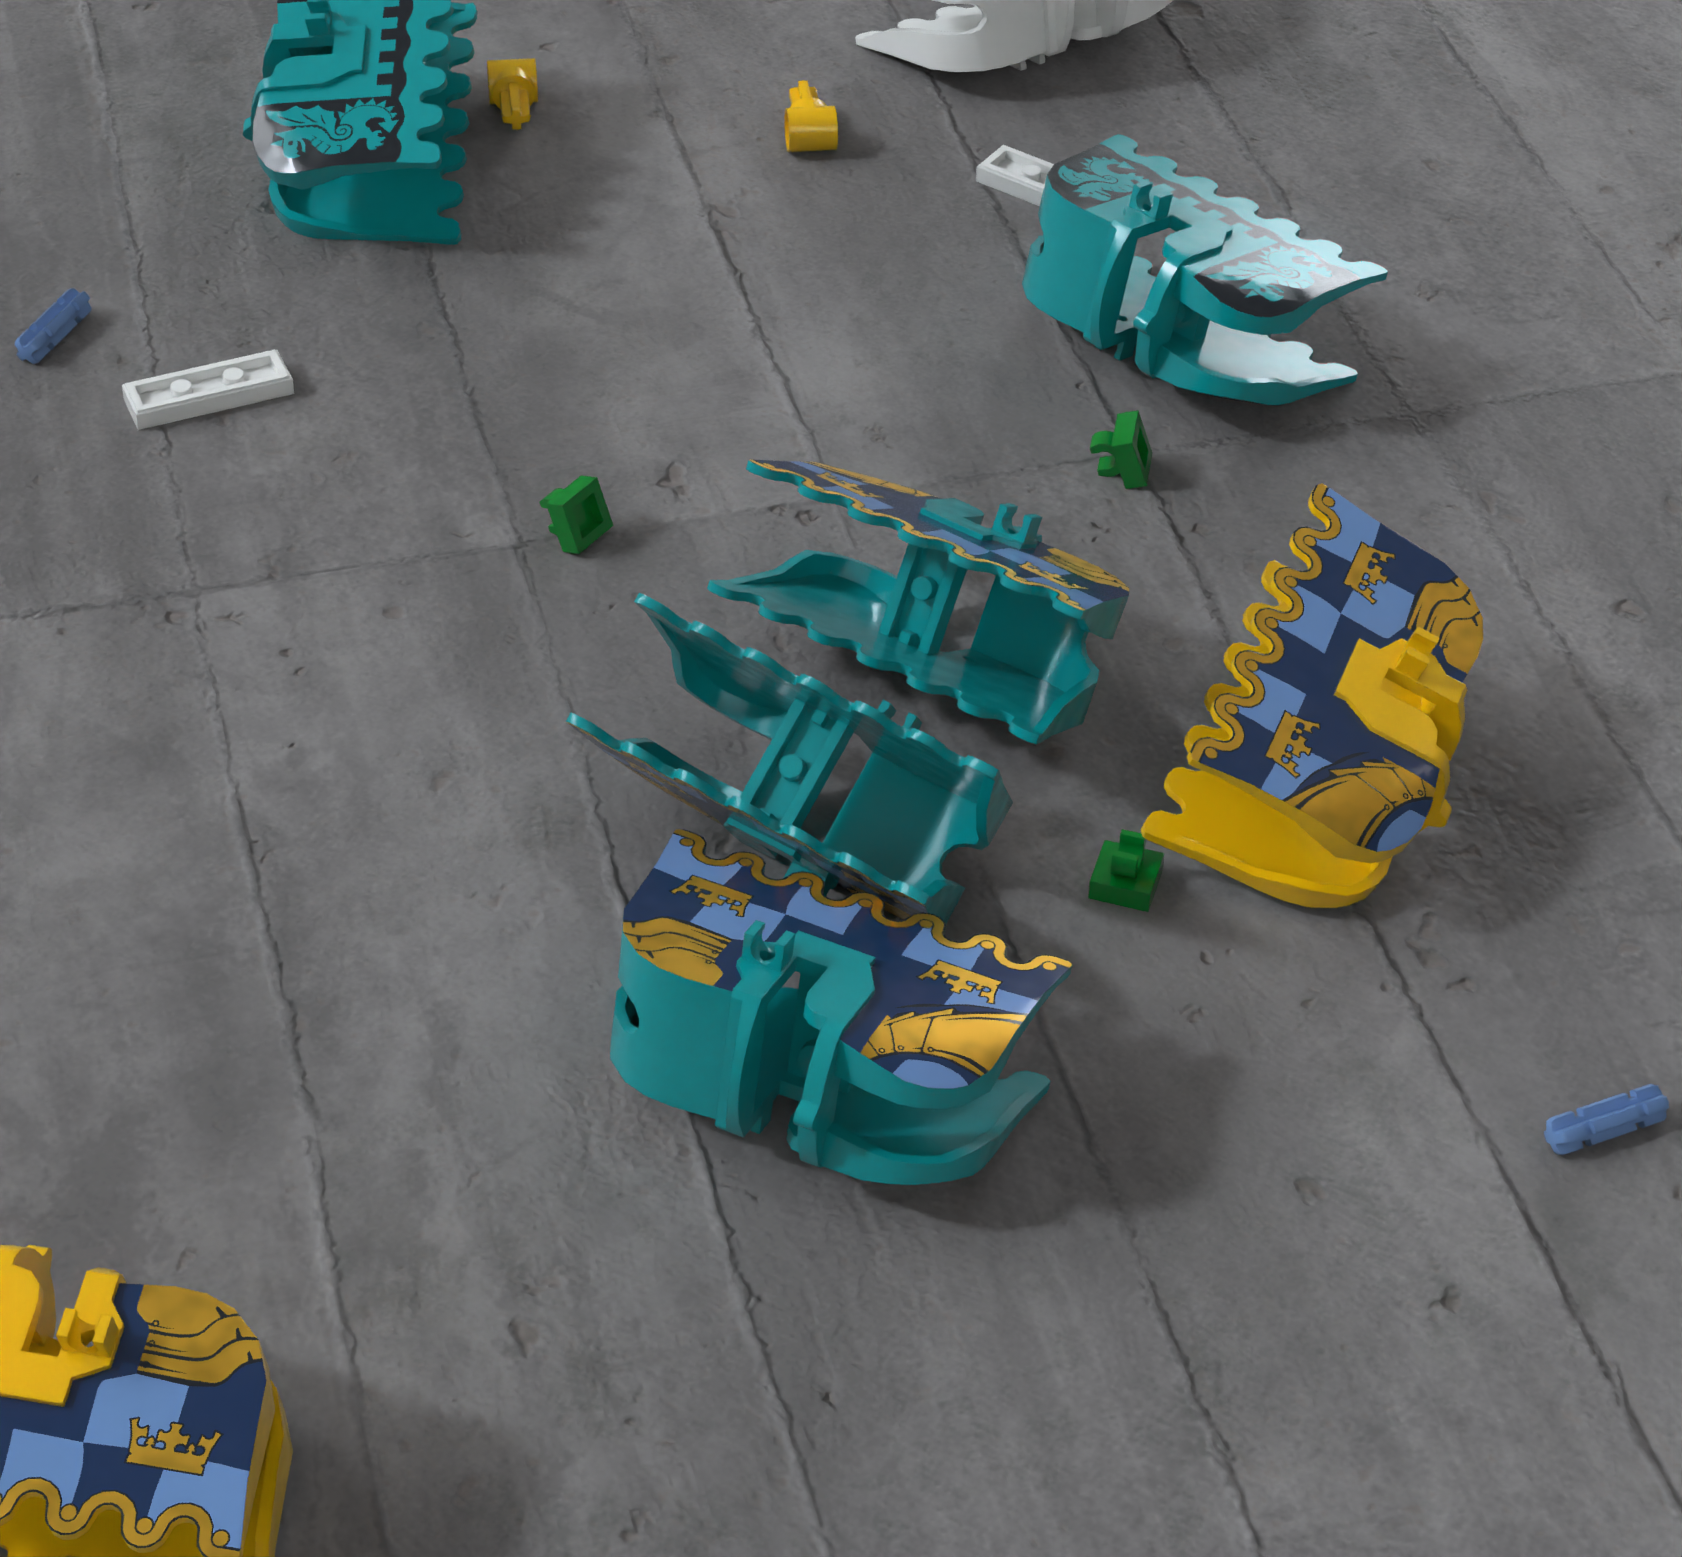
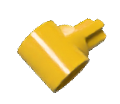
M535 58L487 60L490 104H496L501 109L502 121L504 123L512 124L513 130L522 129L521 123L529 122L531 119L530 106L533 102H538Z
M798 81V87L789 89L791 106L785 108L784 114L787 152L837 150L838 122L835 106H827L826 103L820 100L817 89L809 87L808 81Z

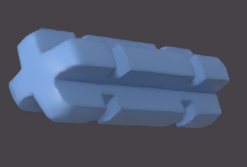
M70 288L63 293L55 303L31 324L29 329H26L16 339L15 346L18 349L16 354L18 358L22 361L26 359L32 364L39 363L50 350L58 345L90 313L92 307L88 302L90 300L89 295L85 291L80 293L74 288Z
M1648 1084L1630 1090V1098L1628 1094L1621 1093L1577 1108V1116H1575L1574 1112L1568 1111L1549 1118L1546 1121L1544 1137L1546 1142L1551 1145L1555 1154L1565 1155L1583 1149V1141H1585V1145L1591 1146L1637 1130L1636 1123H1638L1639 1127L1644 1128L1664 1121L1667 1117L1666 1110L1669 1108V1101L1666 1096L1662 1095L1657 1085Z

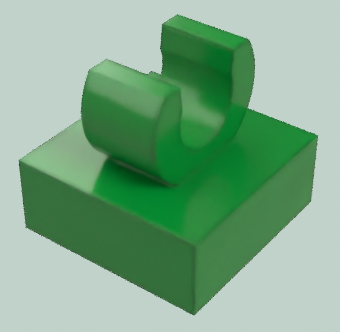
M1139 411L1118 413L1114 432L1099 431L1092 435L1090 444L1091 454L1100 452L1112 454V456L1100 457L1097 469L1098 475L1112 477L1120 473L1125 489L1147 486L1153 453Z
M581 475L565 489L556 488L539 501L542 508H548L552 524L548 526L549 531L557 535L563 552L580 554L614 526L597 477Z
M1122 829L1119 843L1104 840L1089 882L1088 898L1149 912L1163 871L1165 853L1145 849L1146 839L1142 837L1141 833Z

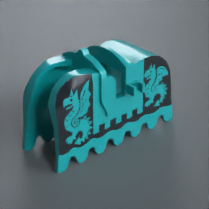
M277 0L278 24H274L271 28V35L264 52L263 79L257 84L252 99L251 116L244 121L243 136L253 142L259 164L270 178L268 190L276 216L293 232L317 239L458 244L461 241L462 235L459 222L452 218L440 217L439 213L445 209L458 206L463 201L464 193L462 186L458 182L444 180L442 176L462 168L467 158L464 148L460 145L446 143L445 139L463 133L467 130L470 123L467 112L459 108L448 107L447 105L451 101L465 98L472 90L469 76L450 70L456 65L467 63L474 56L475 52L472 42L467 38L454 37L453 34L470 28L475 24L478 15L476 5L474 3H454L451 0Z
M1114 135L1098 145L1057 162L1052 166L1046 177L1038 211L1043 235L1038 236L1030 246L1022 281L1026 298L1039 310L1060 322L1084 332V340L1095 345L1094 347L1100 350L1117 344L1114 358L1119 361L1133 355L1137 339L1134 359L1141 372L1152 378H1160L1177 387L1219 398L1248 403L1281 405L1356 381L1358 373L1346 365L1313 362L1311 360L1313 349L1307 344L1299 341L1278 342L1270 339L1271 334L1290 333L1322 306L1363 286L1386 280L1388 271L1385 268L1367 261L1347 262L1342 260V248L1338 244L1322 239L1304 240L1299 238L1300 227L1295 222L1283 218L1264 219L1258 217L1259 207L1254 201L1242 197L1223 198L1217 196L1218 185L1213 180L1200 176L1182 177L1176 175L1178 166L1175 161L1163 156L1145 157L1137 155V142L1125 135ZM1170 228L1175 232L1165 237L1162 248L1163 256L1167 259L1157 277L1150 275L1153 267L1152 263L1145 258L1134 256L1137 240Z

